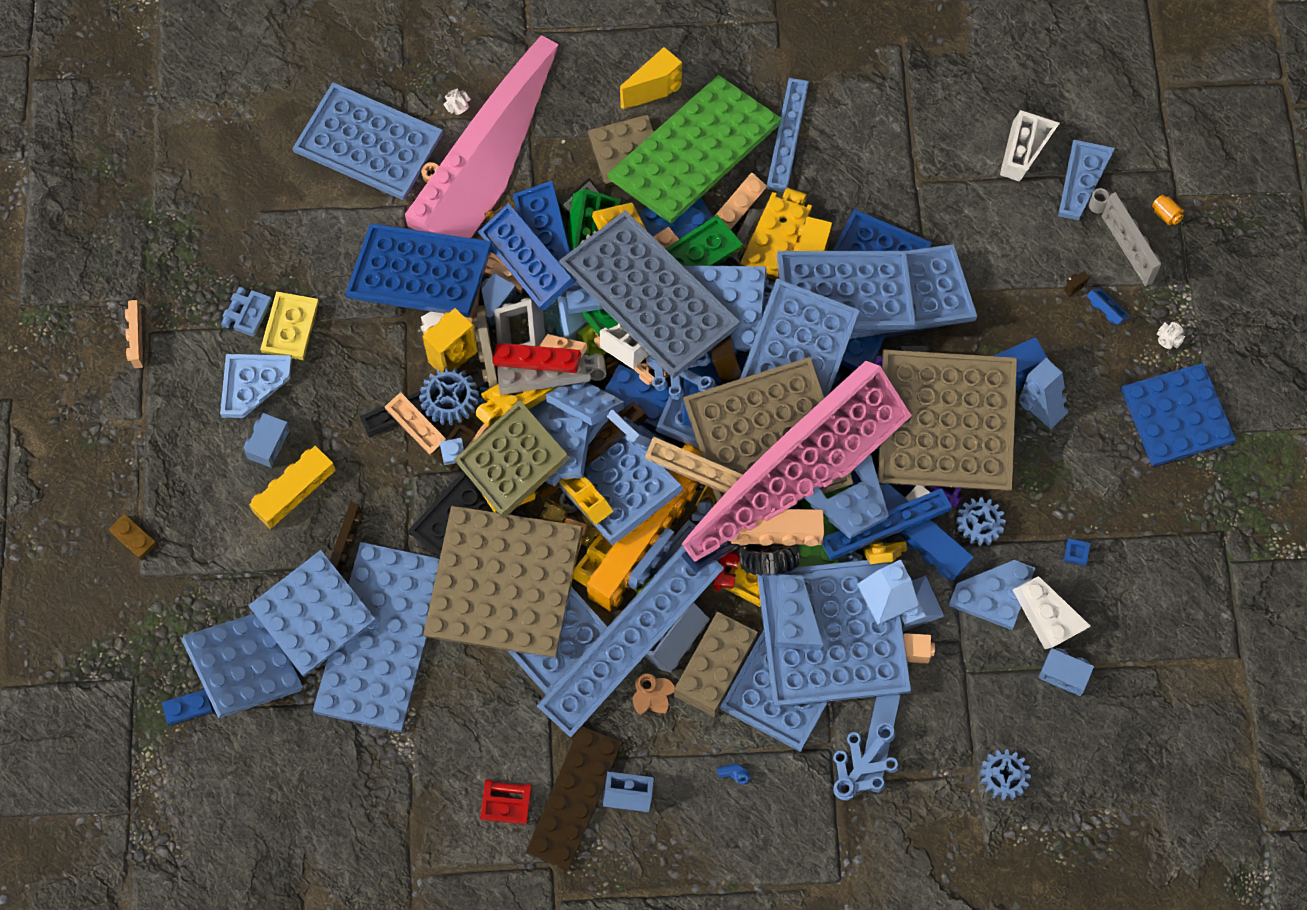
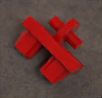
M730 552L719 560V564L724 569L715 578L713 588L715 591H720L721 587L733 589L736 575L725 573L724 570L725 566L738 569L739 555Z

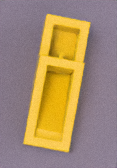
M584 475L583 478H570L559 481L568 495L595 525L614 512L605 498Z
M601 533L589 546L587 554L574 570L573 579L586 587L588 581L613 547Z

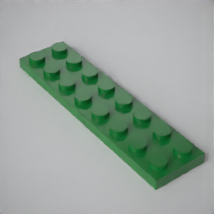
M716 215L665 249L682 266H717L742 250L743 244L723 220ZM604 309L580 312L599 337L600 330L604 328L610 329L618 325Z

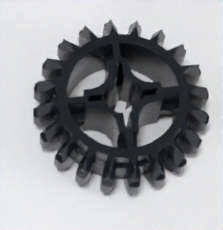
M761 544L742 545L739 554L741 569L747 573L759 574L760 576L784 574L786 571H792L797 568L800 559V551L797 544L792 546H785L783 544H771L768 546Z

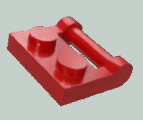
M485 779L480 820L527 825L532 783L518 785L493 782L491 779ZM495 791L523 794V798L493 797L491 793Z

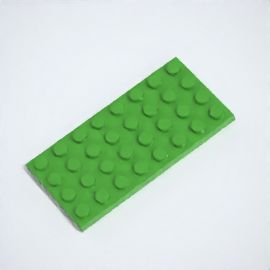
M718 75L608 173V179L672 224L781 124L782 118Z

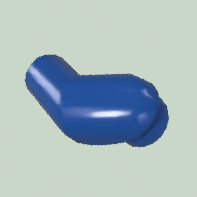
M739 764L717 767L719 778L730 776L741 785L747 784L750 780L749 772Z

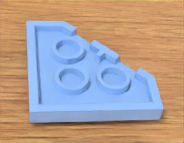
M226 354L221 417L244 418L290 380L291 355Z

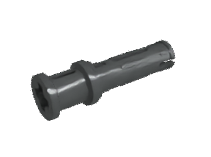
M749 210L736 236L743 244V249L723 261L726 266L740 265V258L747 250V243L762 216L758 210Z

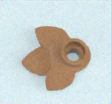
M648 673L640 675L636 680L635 686L637 691L633 696V705L636 712L642 715L650 708L656 713L666 714L669 705L667 695L674 693V685L666 678L656 679L654 675ZM645 682H649L651 687L645 689L642 685Z

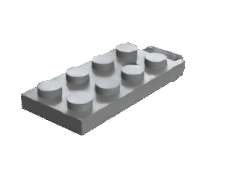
M1099 188L1094 190L1089 202L1090 210L1094 213L1103 212V220L1145 287L1152 284L1161 266L1159 256L1153 253L1147 237L1141 234L1137 221L1131 218L1126 204L1119 199L1116 192L1109 196L1105 189Z
M587 349L580 359L577 373L498 367L500 395L589 382L590 379L601 381L606 377L605 358L598 353L587 355Z

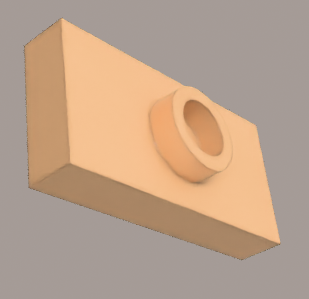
M549 334L540 344L541 347L580 350L581 357L587 350L585 342Z

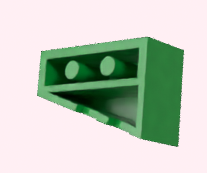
M584 188L573 194L567 227V238L571 251L579 246L582 240H586L587 234L592 236L594 231H599L592 218L593 211L618 206L621 199Z

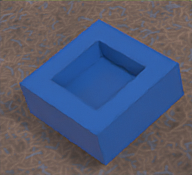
M1068 538L1063 562L1086 566L1090 543Z

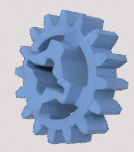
M980 497L977 503L974 499H971L970 505L964 503L963 510L959 509L957 514L959 517L956 520V524L960 526L957 531L964 532L962 538L966 539L969 537L970 544L978 541V545L981 546L982 542L985 541L987 545H990L991 538L997 541L999 538L998 534L1003 533L1004 528L1001 526L1005 525L1006 520L1001 518L1004 512H998L999 505L992 506L991 499L987 503H984L983 497ZM983 520V523L979 524L978 521Z
M1008 749L1005 750L1003 755H1001L999 750H996L995 757L989 754L987 757L988 762L983 761L981 766L985 769L980 770L979 775L985 778L980 783L987 784L986 793L991 790L994 792L993 798L1001 795V800L1004 801L1006 796L1009 795V798L1014 800L1015 793L1021 796L1023 794L1022 788L1027 789L1029 786L1025 781L1030 780L1031 775L1025 772L1030 767L1023 766L1025 758L1018 760L1017 752L1011 756ZM1001 761L999 767L991 768L995 763ZM1004 768H1005L1006 775L1009 776L1008 779L1006 780V782H1005V779H1004V775L1001 774V773L1003 772ZM1019 782L1017 786L1009 789L1011 783Z

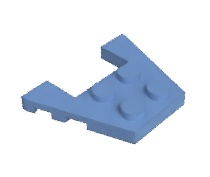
M871 455L866 457L854 469L862 482L829 499H826L818 486L813 488V495L809 497L803 496L813 509L823 510V514L829 518L828 521L849 538L883 522L889 516Z

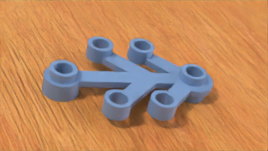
M708 353L700 357L674 379L670 376L671 387L669 388V394L673 399L678 400L684 394L681 388L680 377L697 385L700 392L717 387L713 378L708 376L701 377L687 370L696 366L708 365L711 360ZM649 355L647 363L655 370V378L652 383L656 390L662 391L667 387L664 369Z
M885 722L877 726V738L863 757L860 750L862 743L860 735L856 732L848 735L847 742L851 747L854 767L849 776L846 769V764L848 763L847 754L844 751H837L834 754L833 759L837 764L839 780L834 784V793L838 799L847 801L852 799L856 792L870 789L880 792L885 788V782L882 777L875 776L871 780L857 782L858 779L864 774L881 771L895 773L899 769L897 760L892 757L887 758L885 761L871 763L883 745L895 738V730L890 723ZM885 731L890 732L889 737L885 738L882 735ZM853 737H858L856 743L850 742ZM840 755L845 756L842 762L837 761ZM890 762L895 763V767L892 769L887 767ZM876 781L882 782L880 787L874 786ZM845 786L850 788L847 793L842 792V788Z

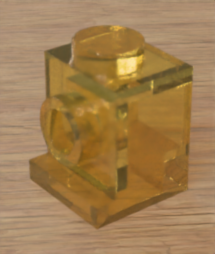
M551 500L545 502L544 507H547V510H543L540 520L565 523L570 508Z

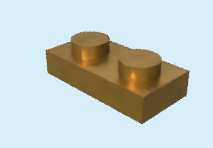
M125 514L108 529L112 535L140 560L157 545L152 538Z

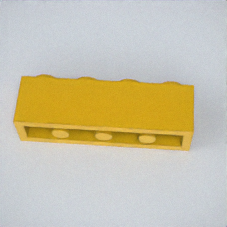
M316 446L312 449H307L301 455V459L295 464H290L282 476L272 480L263 493H258L253 497L249 504L253 513L271 530L336 471L334 464Z

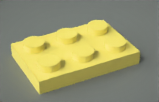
M276 292L261 345V352L270 355H291L293 359L304 360L319 300Z

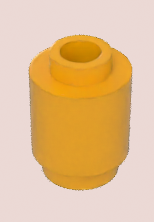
M1161 195L1153 202L1152 208L1154 213L1167 225H1177L1183 219L1182 214L1184 210L1169 196Z

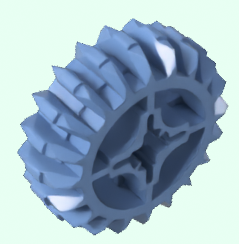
M446 367L444 373H441L438 369L437 376L430 373V380H424L425 387H421L420 392L422 395L419 396L420 402H423L421 407L423 410H426L425 413L428 417L432 416L434 422L440 419V423L444 425L446 420H448L452 426L453 420L461 423V417L468 419V412L474 413V406L478 405V399L476 398L479 397V392L476 390L477 384L475 382L472 383L473 379L471 376L466 377L464 370L458 374L456 367L453 372H450L449 368ZM436 389H438L440 395L437 397V400L433 403L432 396ZM465 390L467 392V395L464 402L461 404L459 401V397Z

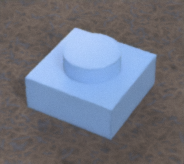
M457 438L440 442L444 465L457 463L454 459L464 451L462 439Z

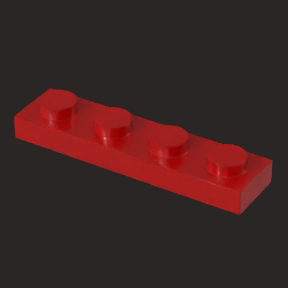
M497 343L492 363L498 367L577 373L582 354L580 350Z

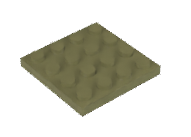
M519 400L454 460L495 510L505 518L571 458Z

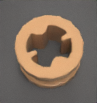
M427 163L422 167L421 173L426 183L432 177V174L428 176L427 172L436 171L439 167L437 164Z

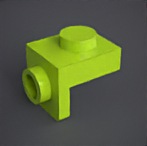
M589 324L577 332L579 341L587 344V355L598 353L604 356L607 353L596 346L594 342V334L596 332Z

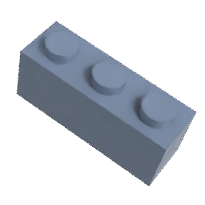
M692 603L645 656L658 669L671 672L678 666L679 660L684 653L692 647L696 637L704 631L705 625L710 619Z

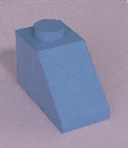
M493 273L490 279H485L481 287L487 321L491 327L496 322L495 309L502 308L504 304L511 303L516 296L515 285Z

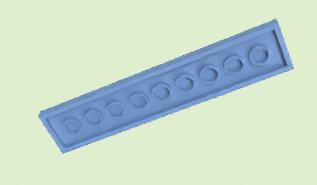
M682 545L536 706L569 737H572L724 569L723 566L716 561L700 572L695 573L682 557L686 552Z

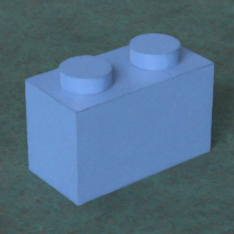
M263 413L261 418L256 420L253 427L254 432L252 437L246 440L244 450L249 460L272 468L290 432V428L286 421Z
M1051 648L1038 678L1081 697L1094 666L1090 665L1086 659L1079 657L1076 659L1069 656L1065 650Z
M607 772L603 806L649 812L654 777Z

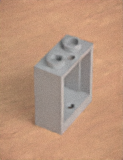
M532 298L522 299L521 302L516 304H504L502 308L495 309L497 343L511 344L509 317L528 312L530 342L519 345L540 346L545 338L543 310L539 308Z

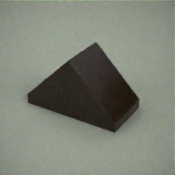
M730 335L711 349L712 360L722 384L738 380L742 374L734 342Z

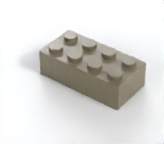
M717 612L674 689V697L715 717L753 648L758 632Z

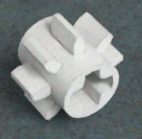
M454 89L445 96L447 102L444 103V106L451 114L455 112L456 115H459L469 108L467 102L471 99L466 91Z
M1171 322L1169 325L1164 323L1157 333L1160 336L1158 342L1167 349H1171L1173 346L1178 348L1185 338L1182 335L1184 333L1183 328L1175 322Z

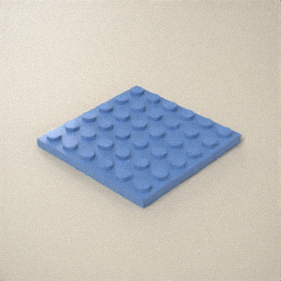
M868 560L797 567L792 571H786L784 574L779 573L777 575L760 576L757 574L773 707L911 692L900 615L877 625L857 586L858 583L893 562L870 564ZM779 575L803 576L823 642L820 650L774 648L776 582Z

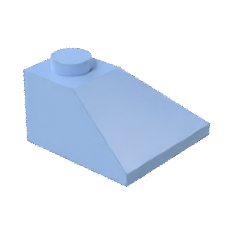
M560 296L558 298V307L563 338L579 341L577 332L587 326L588 322L580 313L569 314L567 297Z
M901 560L881 568L857 584L877 625L919 605L911 578Z
M926 575L912 580L919 605L900 614L902 632L944 616Z

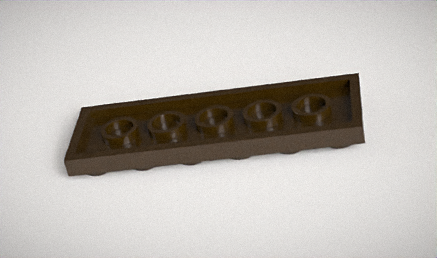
M582 726L578 729L528 845L527 855L564 870H570L605 787L607 772H611L622 742Z

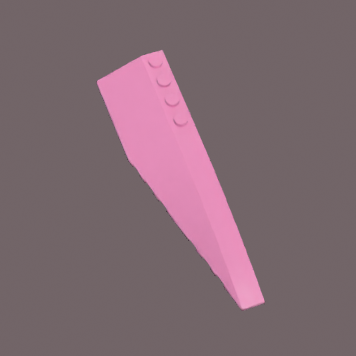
M541 35L517 62L473 118L405 213L407 226L418 231L465 238L474 237L507 189L510 175H512L514 170V164L521 151V145L523 140H525L535 113L536 104L539 102L543 85L546 83L547 75L553 64L559 44Z
M865 361L779 439L724 494L682 543L694 561L720 548V545L724 542L736 539L737 535L740 534L738 531L744 528L750 531L757 527L756 521L762 518L767 521L797 504V501L802 499L803 496L809 497L813 495L814 487H827L838 477L842 478L848 475L912 416L881 366Z

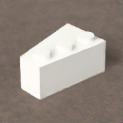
M1020 110L1012 123L1000 175L1020 181L1060 123Z
M619 324L610 329L604 328L600 330V348L632 369L649 355Z
M1039 576L1012 589L1044 649L1052 648L1091 627Z

